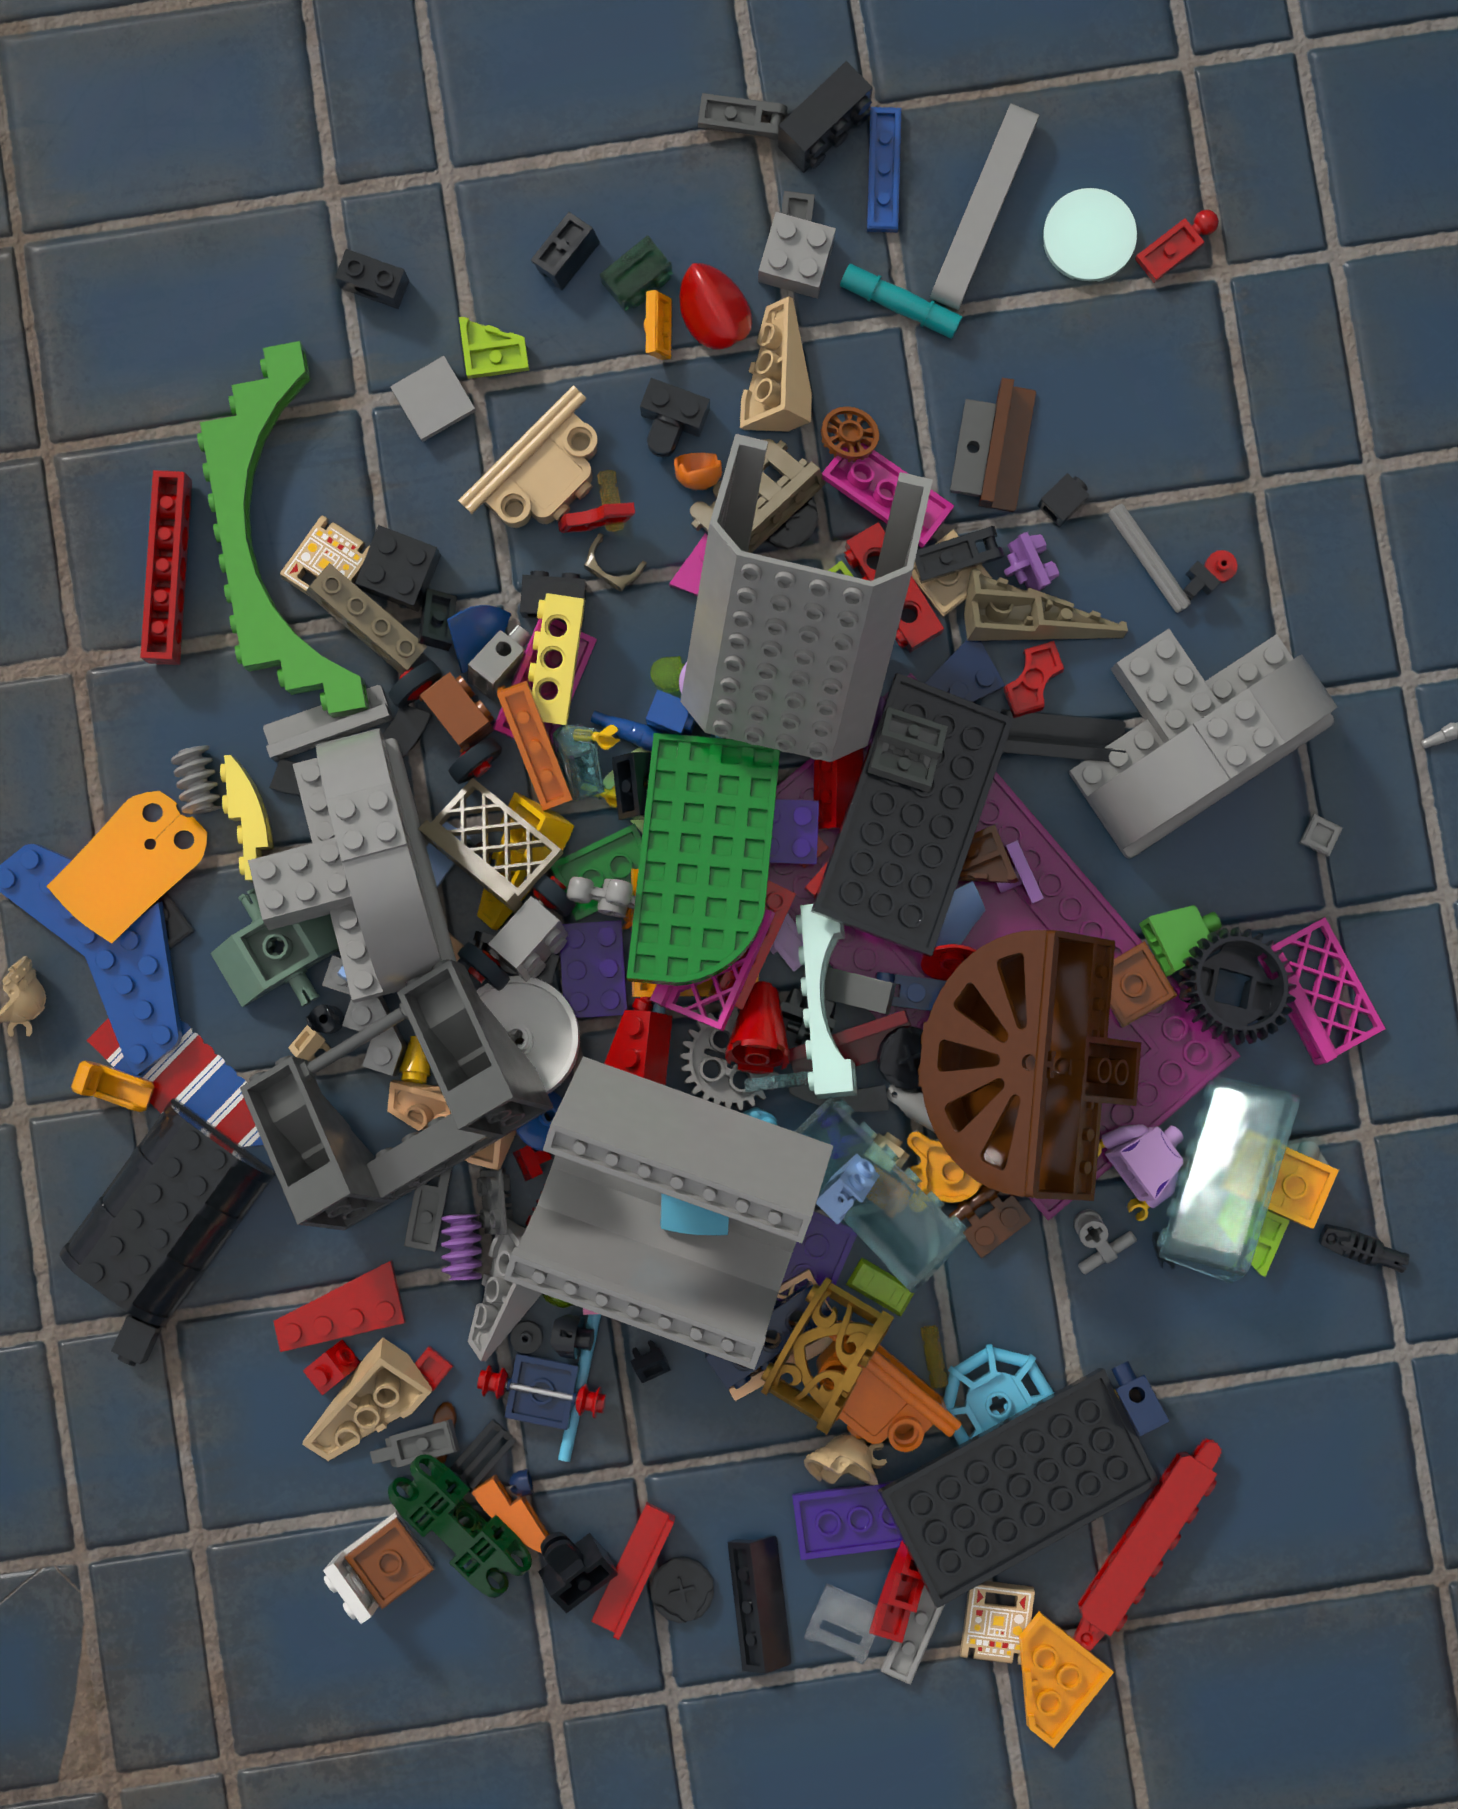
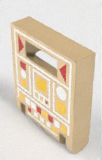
M323 515L318 519L280 572L282 579L305 594L309 587L308 584L301 580L305 575V570L318 577L329 563L354 583L370 547L368 546L363 554H361L360 551L364 547L365 542L334 522L325 530L324 528L328 524L329 519Z
M985 1581L969 1590L960 1657L967 1658L969 1647L974 1648L973 1659L1012 1664L1013 1655L1017 1653L1018 1665H1021L1019 1635L1031 1622L1035 1595L1034 1587ZM986 1592L1015 1596L1014 1602L1016 1607L985 1603Z

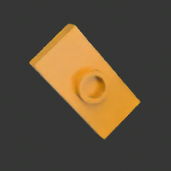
M657 290L646 291V318L644 320L646 353L659 360L671 359L672 299Z

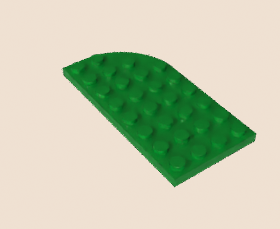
M663 733L653 734L627 969L628 982L673 986L701 982L733 965L755 940L765 915L780 750L752 745L734 739Z

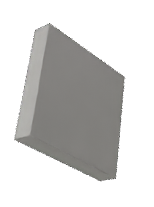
M445 356L440 357L390 386L422 442L476 412L475 407Z

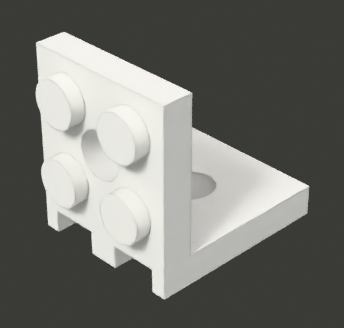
M397 1511L337 1554L323 1570L326 1575L324 1576V1581L333 1593L338 1592L345 1601L343 1603L344 1610L352 1620L357 1618L360 1624L372 1617L379 1605L344 1556L398 1516L427 1558L434 1564Z

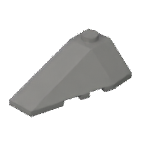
M506 1219L508 1235H495L488 1254V1256L493 1257L490 1273L484 1274L482 1279V1285L485 1286L483 1302L476 1305L469 1333L468 1343L480 1361H487L542 1294L504 1280L511 1253L514 1247H518L526 1228L509 1219Z

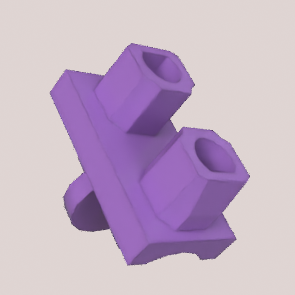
M1028 532L1020 534L1016 540L1007 545L1011 554L1007 555L1011 566L1004 570L1006 577L1015 575L1019 584L1025 583L1027 589L1032 588L1041 591L1059 576L1055 563L1050 561L1042 564L1038 554L1047 550L1046 542L1041 534L1029 536Z

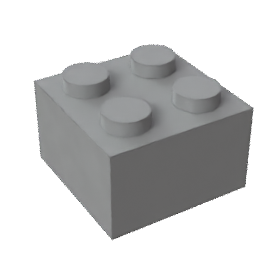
M775 212L758 271V282L818 299L835 241L836 228Z

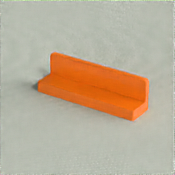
M528 681L505 688L504 685L498 687L497 696L542 810L544 811L573 800Z

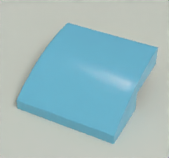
M661 1193V1229L693 1235H728L729 1217Z

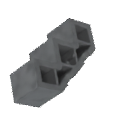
M332 956L322 986L350 995L347 981L338 976V972L343 966L342 959ZM383 996L353 1003L351 999L342 1026L360 1032L391 1012ZM396 1025L371 1039L362 1065L363 1067L391 1076H398L407 1044Z

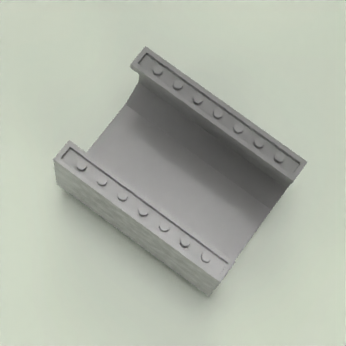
M735 434L709 524L680 702L705 733L747 742L752 745L777 749L782 752L811 757L816 760L832 762L868 746L914 567L933 479L902 472L899 473L874 580L860 579L748 552L768 441Z
M583 1056L551 1122L543 1151L554 1154L555 1157L536 1209L518 1247H514L511 1253L504 1280L755 1370L796 1242H803L810 1224L833 1145ZM661 1193L729 1217L728 1235H693L661 1229Z

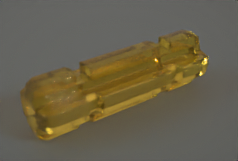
M613 470L598 472V483L602 485L600 489L602 505L620 503L618 487H615V484H617L616 472ZM624 523L605 525L607 531L615 532L622 530Z
M927 1325L921 1328L922 1340L925 1341L923 1346L928 1371H931L929 1375L930 1384L935 1389L943 1388L948 1385L946 1372L943 1371L945 1363L941 1343L938 1342L940 1338L938 1327L936 1325Z

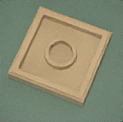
M952 530L935 544L959 536ZM981 564L922 584L920 583L915 565L912 571V577L921 592L942 618L966 600L969 576L972 569L981 570V575L992 578Z

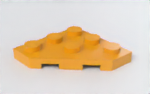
M1038 1611L1019 1635L1026 1725L1042 1740L1055 1748L1109 1680L1114 1671Z

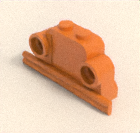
M837 1335L829 1336L833 1342L819 1355L816 1362L817 1374L826 1370H839L845 1373L848 1368L840 1362L836 1354L835 1342ZM845 1335L843 1345L847 1353H853L856 1350L855 1343H847L851 1335ZM882 1345L878 1346L866 1368L859 1365L863 1370L856 1380L857 1384L841 1414L837 1418V1420L841 1419L847 1424L848 1431L857 1439L863 1438L871 1444H879L888 1437L892 1447L901 1452H910L918 1448L923 1441L924 1434L933 1425L948 1437H951L962 1425V1422L947 1410L943 1397ZM825 1378L819 1381L820 1386L825 1383L827 1389H834V1382L831 1379Z

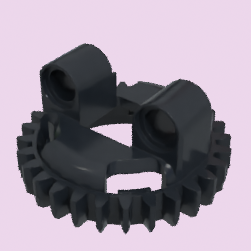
M1239 927L1233 928L1230 933L1227 928H1223L1218 934L1215 931L1208 934V940L1202 938L1197 941L1199 947L1195 946L1189 950L1192 957L1189 956L1183 960L1186 968L1179 972L1183 976L1182 982L1179 983V999L1190 1003L1185 1009L1186 1012L1195 1011L1197 1014L1192 1022L1195 1023L1202 1020L1204 1022L1201 1029L1202 1032L1212 1028V1039H1216L1221 1034H1224L1223 1040L1225 1044L1231 1042L1234 1037L1236 1045L1243 1044L1245 1038L1250 1045L1257 1041V1037L1262 1041L1268 1037V1033L1271 1035L1278 1031L1277 1025L1281 1026L1287 1021L1283 1015H1288L1293 1011L1287 1004L1294 1002L1296 999L1288 994L1297 985L1288 983V979L1294 976L1295 973L1285 971L1284 967L1290 961H1281L1279 959L1283 950L1280 949L1274 952L1271 949L1274 940L1266 944L1262 943L1263 933H1259L1252 938L1251 929H1247L1241 935ZM1219 949H1220V952H1219V953L1213 955V956L1210 957L1208 960H1206V958H1207L1211 953H1213V952H1215L1216 950H1219ZM1263 953L1267 956L1263 961L1267 964L1271 973L1277 972L1278 977L1274 980L1266 976L1263 968L1258 963V956ZM1219 969L1250 977V980L1244 983L1240 1007L1214 1000ZM1255 1020L1259 1021L1253 1025L1247 1026L1249 1023H1252Z

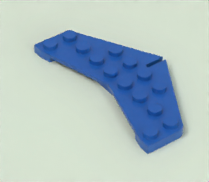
M27 844L0 865V893L85 956L126 1064L135 1076H140L177 1047L182 1039L163 903L158 902L130 925L113 943H110L77 920L47 888V885L73 859L39 844Z

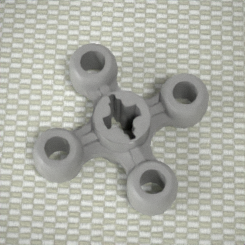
M572 877L567 889L569 900L578 903H589L591 900L598 901V912L614 917H626L627 908L634 909L636 896L632 895L633 886L631 883L618 879H604L603 888L595 887L590 879Z

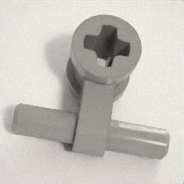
M1083 1210L1074 1219V1228L1081 1242L1089 1248H1096L1098 1252L1078 1264L1081 1272L1085 1275L1104 1262L1109 1264L1117 1259L1118 1253L1137 1242L1132 1231H1128L1109 1244L1107 1241L1108 1229L1099 1213L1094 1210ZM1092 1226L1094 1229L1089 1231L1088 1228Z

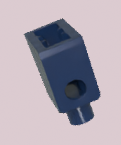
M1129 1361L1111 1369L1120 1386L1115 1389V1392L1137 1437L1170 1422L1145 1375L1137 1378ZM1131 1389L1139 1391L1141 1395L1139 1403L1132 1401L1129 1395Z

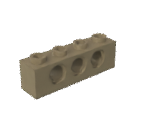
M330 563L306 591L307 595L401 675L410 668L427 648L426 645L418 643L419 639Z

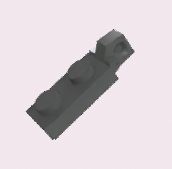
M452 1419L389 1436V1438L385 1439L387 1447L371 1451L370 1455L373 1464L390 1460L392 1467L397 1466L399 1468L410 1465L419 1455L426 1454L435 1458L457 1452L460 1448Z

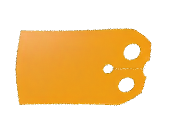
M161 791L135 795L118 809L92 840L47 885V888L77 920L102 938L113 943L150 906L197 866L205 852L207 831L194 817L181 815L177 810V803ZM151 803L158 804L163 811L162 817L156 822L145 820L142 811L146 805ZM185 830L193 834L194 843L190 848L179 849L174 844V837L179 831ZM147 839L155 840L156 846L154 849L148 850L145 848L144 843Z

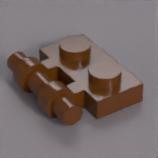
M982 1185L980 1187L981 1191L968 1201L964 1200L958 1203V1208L948 1215L955 1225L965 1218L969 1221L971 1225L961 1233L981 1259L1032 1220L1013 1195H1009L1001 1201L997 1195L999 1191L990 1189L985 1185ZM989 1201L994 1208L981 1218H978L974 1211Z

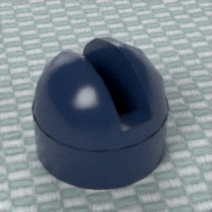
M529 1469L517 1471L510 1477L508 1483L513 1485L510 1489L516 1496H527L534 1493Z

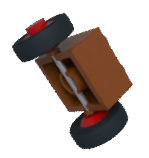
M427 661L416 668L413 667L400 676L399 681L391 688L388 695L398 708L405 707L418 699L427 704L462 748L460 750L462 754L449 769V773L455 782L462 784L475 776L478 778L492 767L490 764L502 752L500 745L492 737L483 740L494 731L493 726L490 724L494 718L480 700L476 703L472 701L471 698L475 693L461 675L455 679L449 672L441 678L442 673L437 665L432 661Z

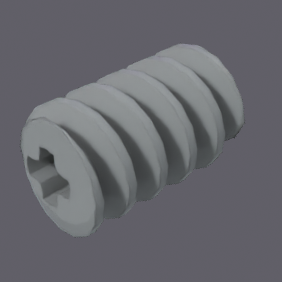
M208 745L180 750L178 754L171 758L172 764L180 766L174 770V775L183 778L176 783L178 789L186 790L179 795V799L189 802L182 807L183 813L203 814L222 808L221 806H214L212 803L221 797L220 794L210 793V790L218 786V783L207 780L208 777L215 774V770L205 769V765L213 761L212 758L202 757V753L210 749Z

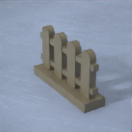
M765 439V441H768L763 471L770 465L783 477L775 483L764 472L762 473L759 490L760 498L757 501L749 553L756 550L825 485L820 468L812 461L808 464L803 458L799 462L785 451L788 447L782 440L775 443L771 439ZM722 481L717 482L713 486V494L716 499ZM701 501L691 506L690 514L694 520L691 524L695 530L699 531L703 528L708 532L716 501L710 506Z

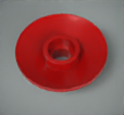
M958 944L937 946L932 956H922L921 968L931 978L947 981L957 967L976 950Z

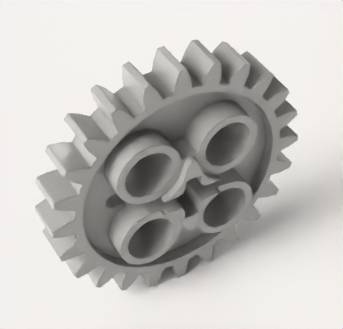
M736 1008L733 1009L723 1031L728 1035L729 1039L738 1016ZM720 1009V1010H719V1014H718L719 1017H720V1015H721L723 1009ZM707 1014L708 1018L718 1022V1019L713 1014ZM697 1021L696 1024L699 1031L690 1029L687 1032L693 1039L692 1042H682V1045L689 1049L688 1053L679 1055V1058L688 1061V1065L681 1067L680 1071L690 1073V1076L684 1080V1083L694 1082L695 1087L692 1089L691 1094L693 1095L701 1091L703 1093L701 1099L708 1100L711 1098L713 1099L712 1102L718 1105L720 1102H723L724 1107L729 1109L732 1103H735L738 1111L743 1110V1101H746L751 1107L755 1106V1095L764 1100L766 1096L762 1089L773 1090L775 1087L769 1080L770 1078H780V1075L775 1071L769 1074L744 1072L748 1076V1085L744 1089H738L733 1084L734 1074L740 1071L737 1069L738 1064L728 1068L726 1060L704 1053V1050L707 1048L725 1056L726 1048H718L713 1042L714 1034L720 1030ZM707 1061H713L718 1065L719 1073L713 1079L706 1077L703 1073V1065Z

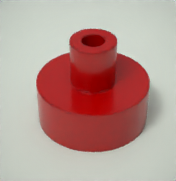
M1225 550L1213 552L1204 564V567L1221 583L1229 581L1235 575L1238 566L1234 555Z

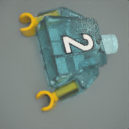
M568 724L557 728L552 734L555 753L574 801L587 797L599 800L605 798L611 807L617 808L615 785L610 790L606 789V786L603 785L599 751L596 744L597 741L598 745L604 750H608L617 744L620 739L612 737L618 731L616 726L609 725L601 732H597L596 728L584 727L583 724Z

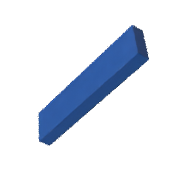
M870 107L867 232L898 233L901 108Z

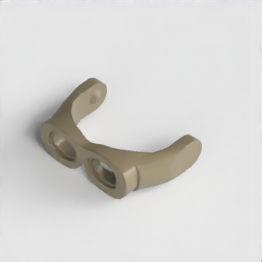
M599 533L589 549L584 568L596 577L603 578L610 586L622 592L626 586L638 579L645 569L647 562L643 560L638 565L636 571L628 576L616 577L606 574L598 566L594 556L597 547L604 538V535Z

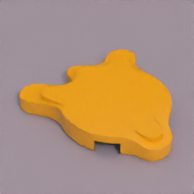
M918 1131L912 1132L908 1136V1146L921 1159L919 1165H913L908 1169V1176L916 1187L910 1199V1206L914 1211L921 1212L935 1202H962L972 1197L983 1185L966 1174L952 1160L940 1141L932 1140Z

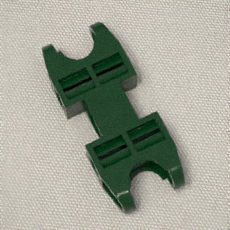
M419 1455L412 1461L410 1472L415 1480L410 1481L407 1478L398 1477L389 1485V1499L400 1515L423 1538L432 1530L451 1548L456 1555L449 1564L484 1595L496 1598L507 1591L509 1581L504 1572H510L515 1576H522L530 1569L532 1565L531 1554L520 1538L497 1515L487 1523L463 1499L470 1489L447 1466L431 1455ZM419 1463L425 1464L430 1469L431 1476L420 1468ZM455 1484L456 1486L448 1493L447 1490ZM396 1487H401L409 1498L402 1497L397 1492ZM425 1514L426 1517L418 1523L417 1521ZM501 1529L502 1532L494 1538L493 1535ZM511 1554L517 1555L522 1560L523 1567L514 1561ZM471 1559L472 1563L464 1568L463 1566ZM488 1576L492 1577L499 1584V1589L494 1588L489 1583Z

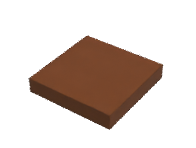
M1145 941L1114 958L1110 1010L1121 1028L1177 996Z
M398 1516L344 1556L381 1609L385 1608L435 1570L433 1564Z

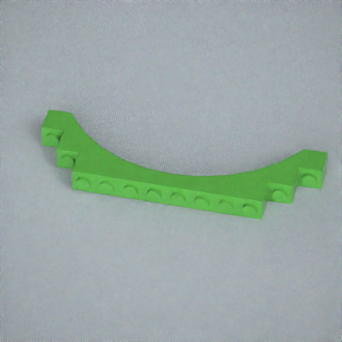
M300 341L263 348L265 358L260 359L262 374L266 379L231 385L233 396H229V405L232 414L237 415L200 422L202 433H197L199 448L201 452H205L207 463L202 465L206 482L211 483L212 493L208 494V502L211 511L216 512L217 524H213L214 535L217 543L221 542L223 554H219V564L222 573H226L228 584L224 585L225 597L228 603H232L234 615L229 616L230 626L233 634L237 633L239 645L235 646L236 659L238 664H243V667L249 672L281 666V669H277L279 684L281 688L285 687L288 693L294 695L324 689V692L320 693L323 711H328V714L333 718L353 715L370 709L365 680L361 676L321 656L298 637L278 612L261 579L252 547L250 503L254 474L265 441L283 410L311 380L306 351Z

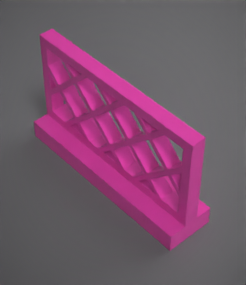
M765 909L762 926L749 947L745 958L736 961L723 972L701 982L679 986L657 984L650 1000L665 1009L675 1011L720 1031H724L775 913ZM733 970L736 978L733 987L722 991L717 976ZM712 979L717 994L701 1000L697 985ZM692 988L697 1003L685 1008L676 1005L680 993ZM720 999L723 1010L717 1022L708 1018L704 1006ZM699 1008L701 1015L693 1011Z
M1325 917L1272 945L1271 949L1274 952L1288 944L1301 947L1297 963L1290 961L1284 967L1286 972H1294L1292 968H1295V974L1288 979V983L1297 985L1295 989L1288 992V994L1296 998L1294 1002L1287 1004L1293 1010L1288 1016L1315 1065L1328 1063L1337 1058L1341 1053L1386 1029ZM1319 927L1326 938L1323 949L1309 944L1312 931ZM1304 936L1303 942L1297 941V939ZM1307 950L1322 954L1318 970L1303 965ZM1282 952L1279 956V959L1281 961H1285L1287 959L1284 953ZM1263 953L1258 956V960L1267 977L1274 980L1278 977L1277 972L1271 973L1269 967L1263 961L1267 957ZM1328 957L1338 960L1341 966L1338 977L1324 972ZM1301 971L1316 975L1312 991L1303 989L1299 983ZM1322 978L1337 982L1333 998L1318 993ZM1343 984L1352 987L1356 993L1353 1005L1339 1000ZM1317 999L1331 1003L1327 1019L1317 1016L1314 1010ZM1337 1005L1352 1010L1348 1026L1334 1022ZM1358 1012L1368 1015L1374 1027L1366 1032L1355 1029ZM1332 1027L1346 1031L1344 1043L1337 1048L1334 1047L1329 1038ZM1352 1034L1359 1035V1036H1357V1037L1351 1039V1038H1352Z

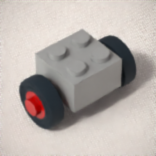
M544 874L531 888L536 899L530 896L488 943L491 948L489 951L491 954L485 950H480L470 942H467L458 952L459 957L470 967L467 971L481 984L485 980L498 991L502 990L510 980L509 976L501 969L500 963L497 961L498 959L526 982L531 977L536 978L545 968L546 964L544 962L552 953H559L567 942L565 938L568 936V933L562 923L544 907L553 909L561 916H568L576 904L568 899L565 892L566 887L554 876L549 878Z

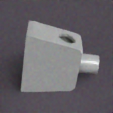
M519 625L509 635L501 630L498 631L468 664V682L489 699L493 700L497 696L498 687L505 686L517 671L525 653L523 647L531 639V635Z

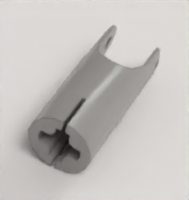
M891 1085L887 1090L888 1100L898 1105L908 1118L934 1132L925 1107L923 1093Z

